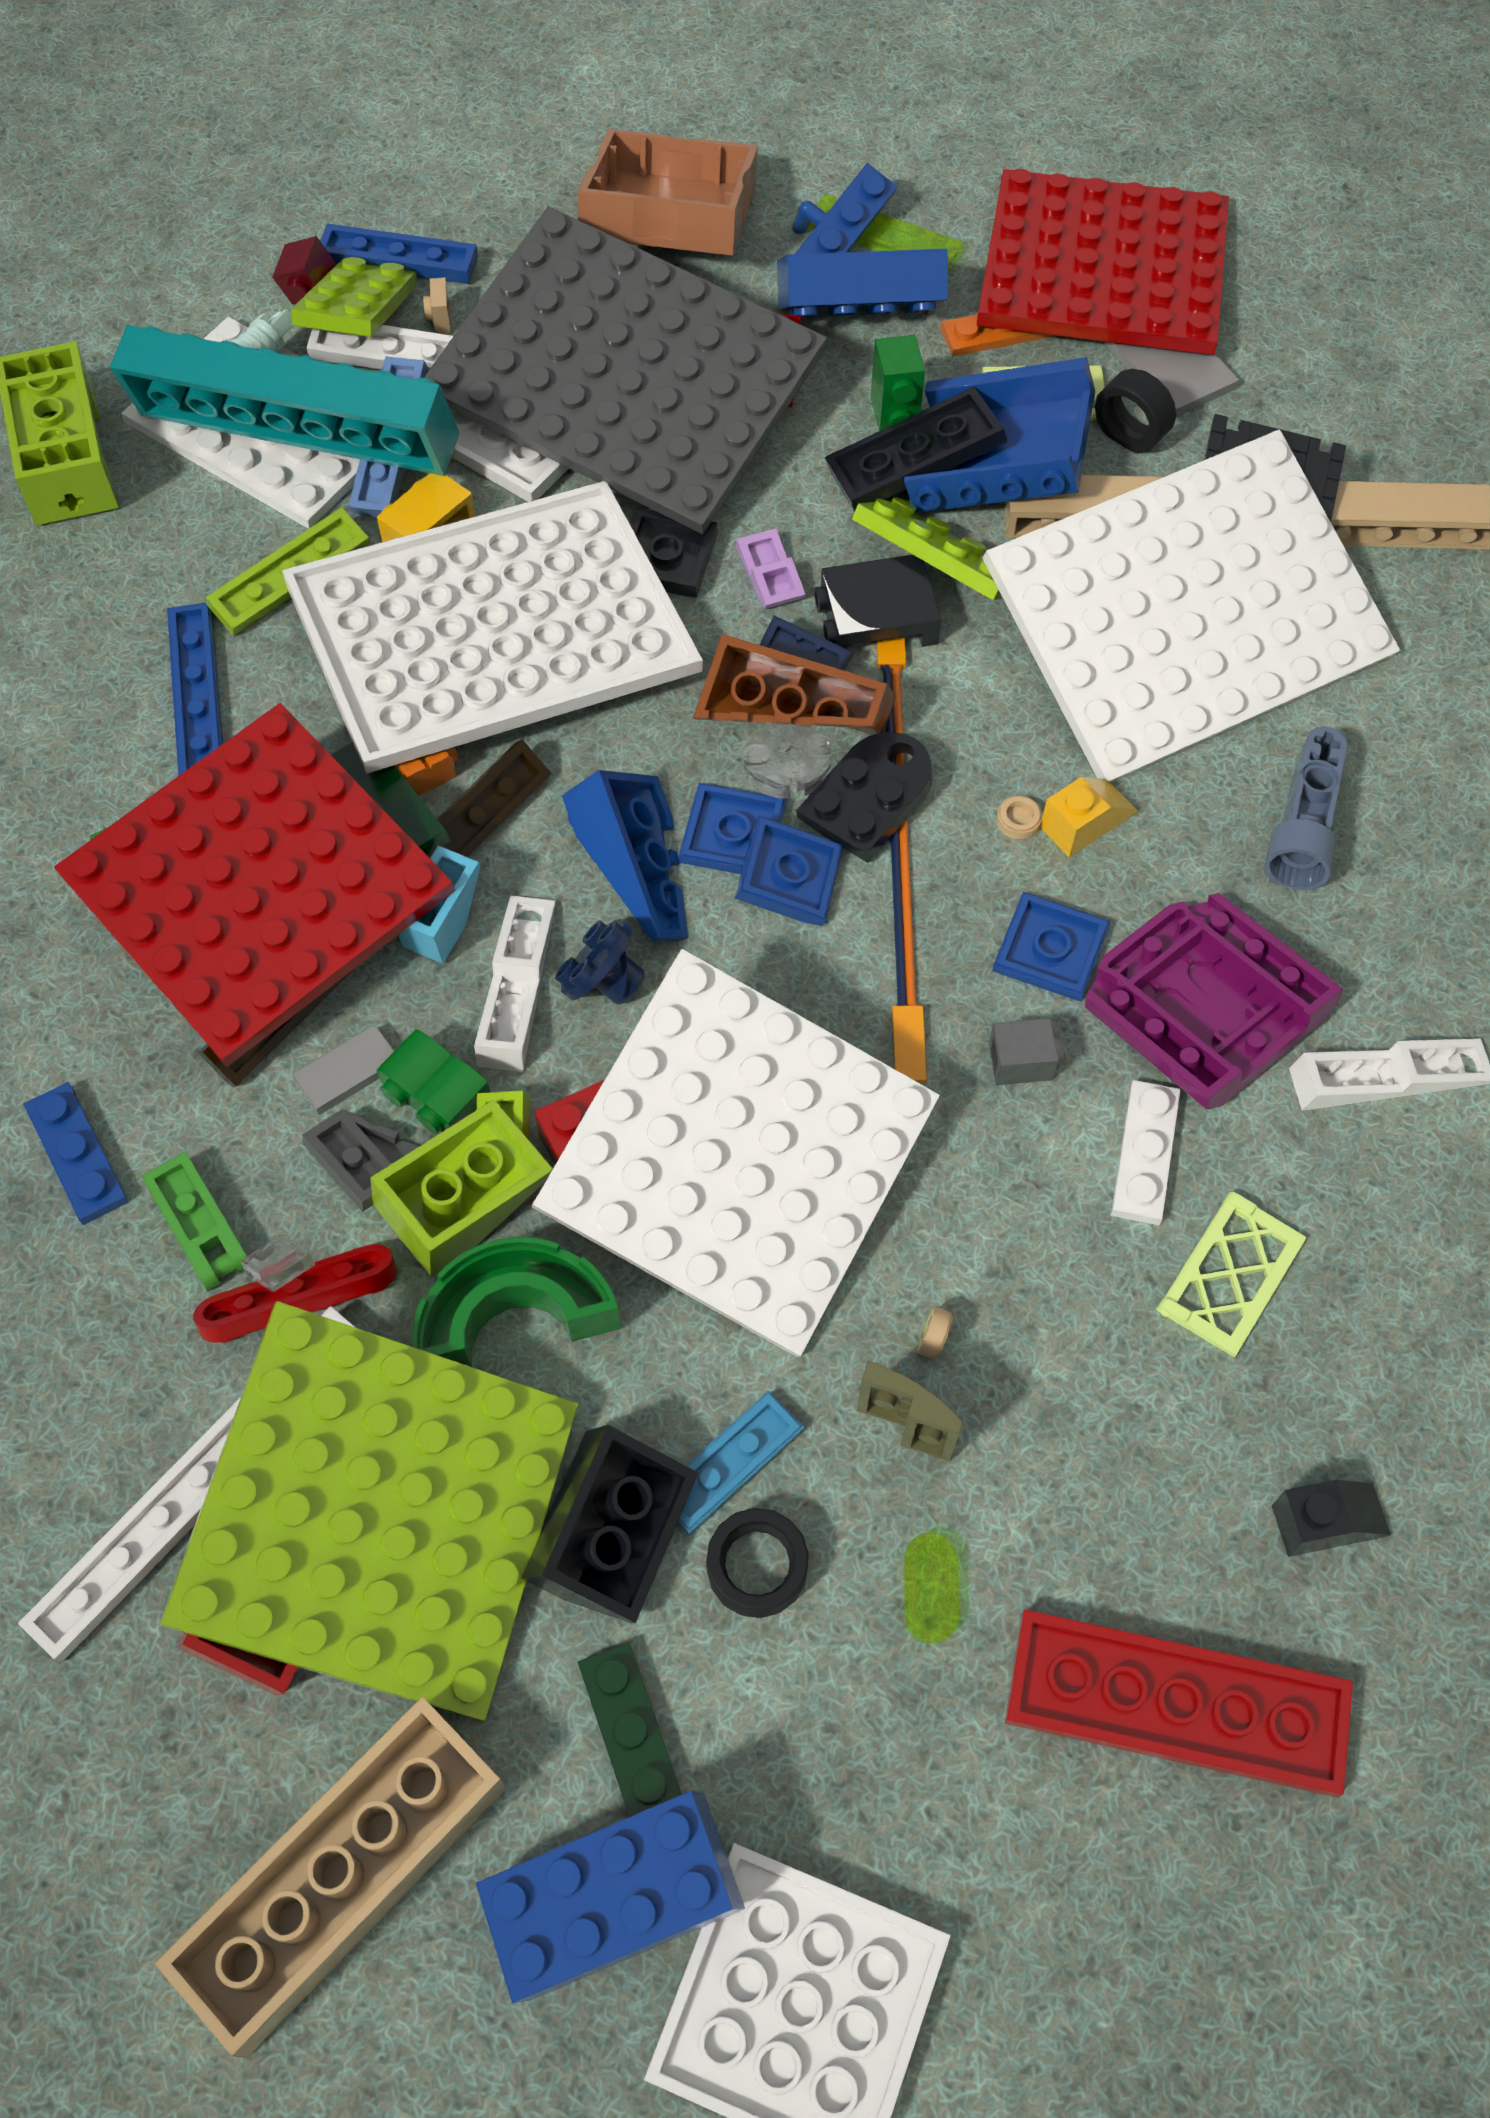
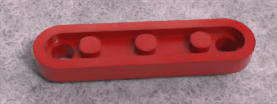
M380 1244L362 1246L213 1295L196 1307L193 1313V1320L203 1340L213 1343L230 1342L239 1336L266 1328L276 1301L311 1313L318 1310H326L330 1306L334 1307L336 1304L384 1290L395 1279L397 1267L392 1252L388 1247Z

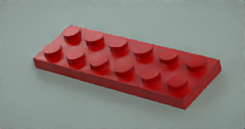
M1024 1609L1021 1614L1004 1724L1339 1798L1344 1795L1353 1681Z

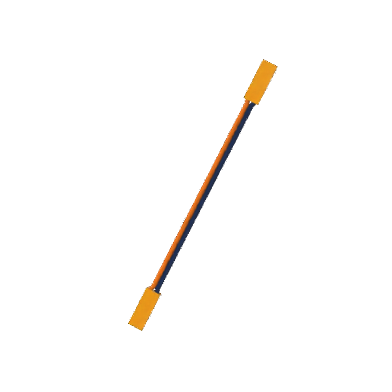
M905 636L876 641L877 669L881 668L884 683L889 685L896 696L886 722V732L903 733L902 668L906 669ZM904 753L895 754L889 761L898 765L905 764ZM906 819L890 838L897 979V1005L892 1006L894 1069L920 1084H926L923 1006H918L916 1003L908 819Z

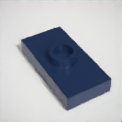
M775 615L759 644L844 671L852 657L851 651Z

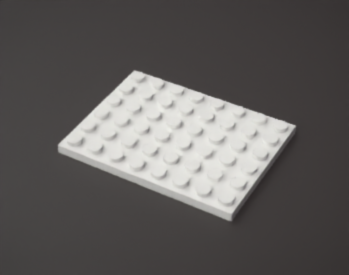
M1280 429L989 549L982 557L1091 768L1098 779L1105 780L1106 782H1114L1393 657L1401 651Z
M604 481L282 570L287 589L366 774L690 676L703 670L702 657L608 483Z

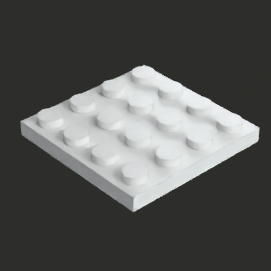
M734 1843L728 1861L745 1909L701 1928L644 2080L727 2118H891L951 1935Z

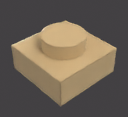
M430 278V296H423L426 321H433L435 333L450 334V303L446 278Z

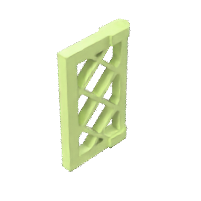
M1229 1192L1156 1310L1162 1316L1170 1318L1232 1357H1235L1307 1237L1259 1209L1256 1204L1241 1195ZM1234 1213L1247 1221L1250 1232L1224 1236L1222 1229L1231 1214ZM1272 1235L1284 1242L1285 1246L1276 1261L1268 1263L1260 1237ZM1253 1239L1261 1264L1234 1269L1227 1243ZM1219 1245L1227 1270L1201 1275L1199 1266L1210 1248ZM1263 1271L1265 1275L1263 1283L1252 1301L1245 1302L1237 1276ZM1229 1277L1237 1304L1210 1308L1203 1282ZM1189 1284L1196 1285L1203 1310L1190 1311L1177 1303ZM1240 1310L1242 1318L1231 1336L1216 1327L1213 1315Z

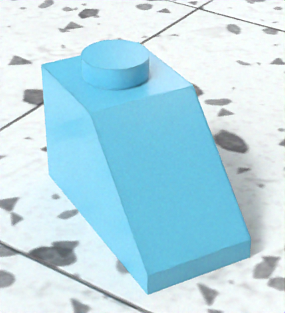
M437 846L430 859L453 882L455 891L398 936L403 948L444 964L466 927L480 864L478 861Z

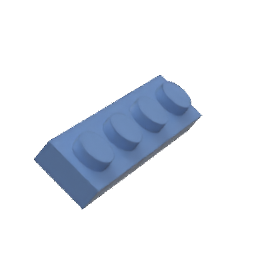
M385 356L382 370L391 372L396 376L416 380L417 378H424L429 368L424 360ZM360 460L348 506L352 513L377 517L387 505L394 503L398 499L405 468Z

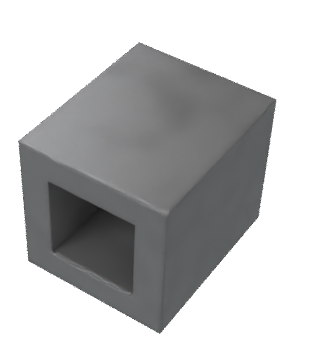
M1050 1018L993 1023L989 1039V1049L996 1085L1053 1080L1057 1064L1063 1063L1064 1049L1061 1036H1054Z

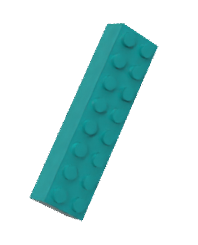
M126 325L109 367L141 416L441 476L446 474L460 435L440 384H436L426 378H417L415 380L396 376L384 370L373 372L358 369L347 363L331 364L317 361L306 355L295 357L279 354L269 348L258 350L242 347L227 340L216 342L201 339L190 333L180 335L164 332L153 326L143 328Z

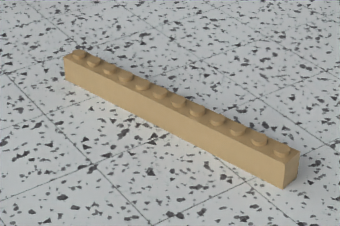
M1081 475L1079 491L1077 493L1004 502L1005 537L1018 538L1163 477ZM1339 481L1331 524L1343 546L1490 549V485Z

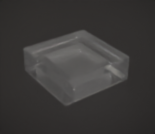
M279 1235L241 1261L246 1275L272 1292H275L315 1265L309 1250L284 1235Z

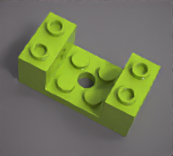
M77 341L0 356V396L15 480L35 525L119 508L113 477L98 439L95 419H99L100 414L95 390Z

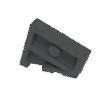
M344 1109L302 1134L303 1145L362 1212L373 1205L370 1177L419 1147L400 1139L398 1131L384 1125L370 1124L364 1117Z

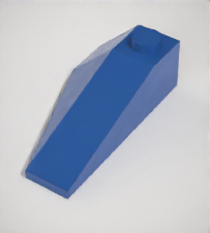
M598 770L562 795L568 812V820L574 829L576 837L652 941L678 942L687 939L688 931L683 893L680 887L669 879L668 872L671 866L679 865L678 855L676 851L666 849L663 831L674 829L673 817L658 776Z

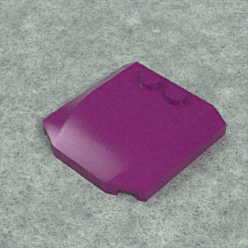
M1216 893L1208 896V902L1187 906L1183 901L1168 905L1106 953L1098 966L1093 986L1086 995L1085 1008L1208 1110L1223 1106L1320 1026L1340 1001L1343 988L1221 894Z

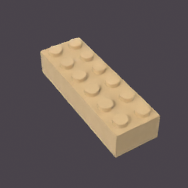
M422 1696L154 1963L155 1966L228 2053L234 2057L247 2058L507 1789L506 1786Z

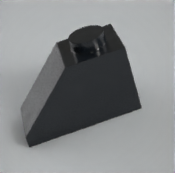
M1336 1479L1287 1489L1272 1504L1288 1557L1391 1535L1373 1483Z

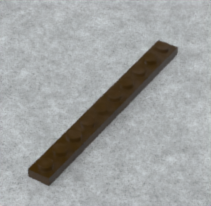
M523 739L515 742L437 818L451 840L443 845V848L468 857L552 774ZM433 851L432 853L428 854L427 856H428L429 858H431V856H432V854L434 853V851ZM350 973L228 1067L222 1063L207 1044L197 1053L230 1086L236 1087Z

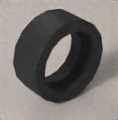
M1134 368L1121 371L1097 395L1094 406L1096 419L1107 437L1135 453L1150 451L1174 427L1177 417L1175 402L1163 383L1150 373ZM1122 397L1135 402L1143 410L1149 425L1139 422L1127 411Z
M751 1508L734 1513L717 1527L709 1541L706 1569L711 1589L725 1607L741 1616L764 1618L781 1613L797 1600L806 1583L809 1554L804 1536L790 1519L774 1510ZM753 1532L768 1533L778 1539L785 1547L789 1558V1570L783 1583L774 1591L762 1595L748 1594L737 1588L728 1577L725 1566L727 1552L733 1542L742 1535Z

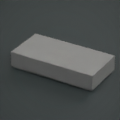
M374 1024L292 1075L316 1112L321 1115L380 1079L377 1069L394 1050Z

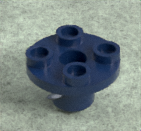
M622 919L614 920L608 925L604 924L601 920L594 923L583 937L582 941L586 944L575 959L571 957L566 960L555 975V979L561 983V992L570 1000H577L595 987L615 1004H623L629 1001L639 991L645 978L644 970L631 960L625 952V948L631 938L632 928Z

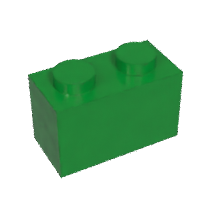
M916 335L875 339L870 397L879 431L921 412L925 368Z

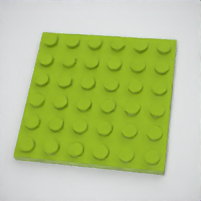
M276 1301L159 1625L413 1702H417L423 1696L433 1708L470 1719L485 1721L526 1584V1580L521 1577L541 1533L578 1403Z

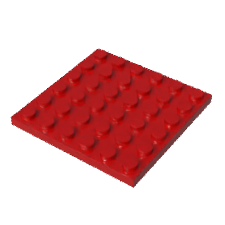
M1003 169L976 325L1215 355L1218 343L1229 196L1219 195L1212 191L1201 193L1184 191L1176 187L1159 188L1143 186L1136 182L1126 184L1109 182L1100 178L1068 177L1060 173L1050 175L1033 173L1025 169Z
M278 703L54 866V869L226 1067L235 1062L455 891L453 882L281 703Z

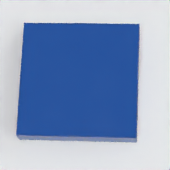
M698 783L678 856L679 863L741 874L755 820L760 815L782 823L786 799Z
M758 815L753 825L735 899L804 923L822 926L826 921L843 844Z
M1023 891L992 971L1081 1002L1111 921Z

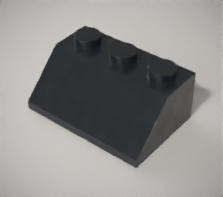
M610 1425L585 1431L521 1578L570 1603L629 1623H636L698 1472Z

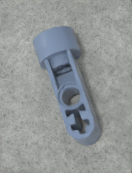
M1321 726L1311 730L1296 760L1283 822L1278 824L1271 833L1264 866L1268 877L1279 885L1298 890H1311L1324 885L1330 877L1336 848V838L1331 831L1348 746L1344 735L1334 728Z

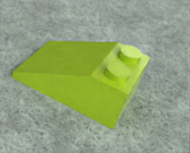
M493 1099L370 1177L373 1206L429 1276L432 1277L456 1257L476 1247L546 1182L553 1168Z

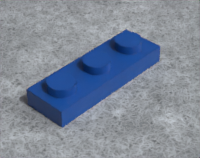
M69 1082L23 1103L82 1225L129 1203Z

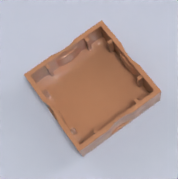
M608 129L598 149V159L589 168L578 190V220L629 244L733 256L755 193L758 145L706 139H684L662 134Z

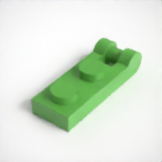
M186 1151L141 1175L207 1292L221 1284L219 1279L237 1270L240 1274L252 1267L250 1260ZM222 1243L226 1253L208 1262L204 1253Z

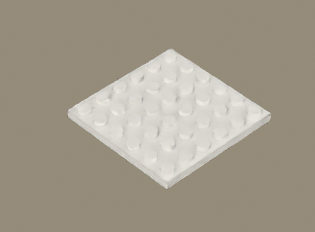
M681 949L537 1195L532 1208L779 1348L800 1357L940 1095Z

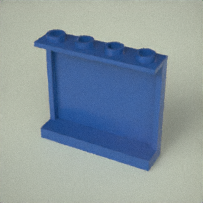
M1087 357L927 381L925 395L929 407L975 387L1004 427L1008 442L994 448L987 454L979 455L955 466L950 471L905 477L904 483L911 503L916 507L915 513L1070 494L1079 491L1095 397V387Z

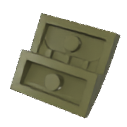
M867 1361L861 1381L856 1411L905 1426L900 1446L951 1461L963 1422L937 1396L920 1384L885 1366Z

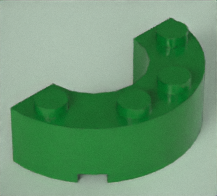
M509 1237L486 1242L467 1250L452 1260L437 1274V1281L430 1288L426 1297L421 1298L416 1309L411 1333V1347L472 1367V1347L478 1332L492 1317L511 1308L532 1307L550 1313L564 1325L572 1342L621 1329L618 1305L609 1284L583 1256L579 1258L575 1254L560 1248L559 1243L546 1239Z

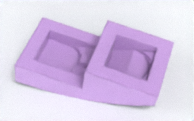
M776 528L737 539L736 549L764 609L805 598L806 594L792 557L787 558Z

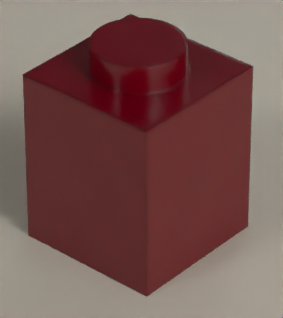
M314 236L285 244L272 278L291 304L296 305L337 264L318 237Z

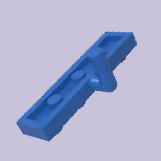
M866 163L827 213L811 201H803L793 222L792 231L797 234H803L807 231L810 222L816 225V228L795 254L849 252L892 198L898 186L869 163Z

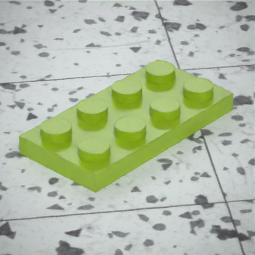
M344 258L291 308L292 325L372 337L413 292L416 286V271L404 270V266L397 263H383L380 266L366 264V261L361 258Z
M894 497L891 501L876 499V502L858 503L852 520L989 599H1003L982 559L986 547L979 541L966 536L962 539L949 532L951 527L947 523L934 517H928V519L914 513L916 507L901 498Z

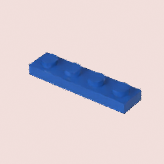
M334 224L326 225L320 240L336 264L348 257L361 258L366 261V264L380 266L383 263H397L403 265L404 270L416 271L417 277L446 278V281L467 284L470 282L478 259L477 244Z

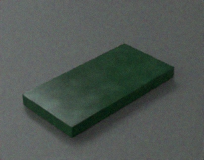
M353 742L331 754L426 855L435 851L437 846L442 847L451 841L445 828L394 765L366 774Z

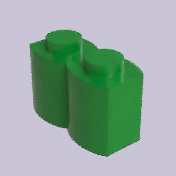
M417 1029L377 1069L382 1082L380 1087L382 1094L397 1107L401 1108L407 1103L418 1111L415 1115L418 1121L434 1134H438L441 1130L445 1131L477 1110V1093L491 1092L488 1081L476 1070L459 1058L451 1055L434 1039Z

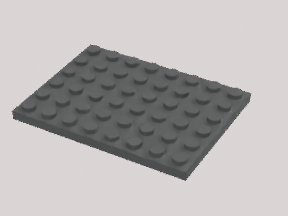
M547 206L424 378L440 384L451 410L598 483L604 481L608 483L610 489L704 534L827 348V337Z

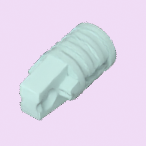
M285 309L282 312L275 313L269 319L263 313L252 321L249 327L245 328L241 334L232 339L231 342L242 347L258 350L269 348L277 352L286 344L281 337L293 327L291 313L288 309Z

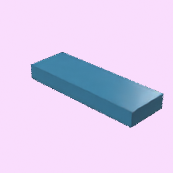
M767 1391L685 1465L698 1472L677 1523L688 1536L695 1532L804 1432V1426L770 1391Z

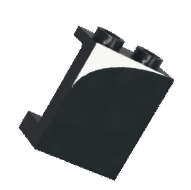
M912 554L822 568L821 586L814 588V597L817 612L826 613L827 620L823 621V632L826 640L847 649L852 644L918 634L922 647L938 645L942 619L925 562Z

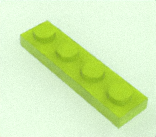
M341 507L206 596V605L229 632L235 636L291 598L282 570L368 547L369 537Z

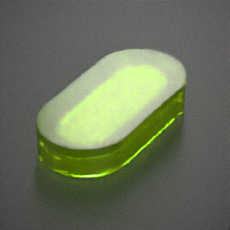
M925 1533L917 1536L909 1543L904 1555V1622L907 1630L916 1640L925 1644H939L951 1637L959 1621L958 1555L955 1547L947 1538L935 1533Z

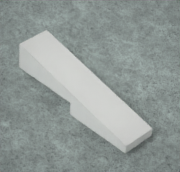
M510 895L492 961L493 978L474 1044L476 1067L524 1072L556 900ZM525 911H535L541 915L542 919L539 922L517 919V917Z
M1481 1038L1397 1041L1389 1050L1303 1053L1289 1068L1302 1111L1490 1084V1063ZM1459 1053L1468 1055L1473 1059L1476 1067L1474 1073H1466Z

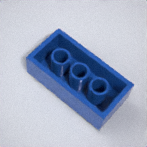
M947 249L787 254L777 260L779 310H789V315H800L801 317H813V315H818V309L827 308L828 316H846L858 313V307H866L867 315L897 312L898 305H905V313L936 310V303L948 300Z
M695 1791L684 1793L476 1883L512 2003L538 1998L745 1909L706 1796Z

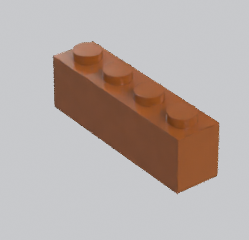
M722 634L693 718L695 720L848 727L874 735L884 731L896 696L887 683Z

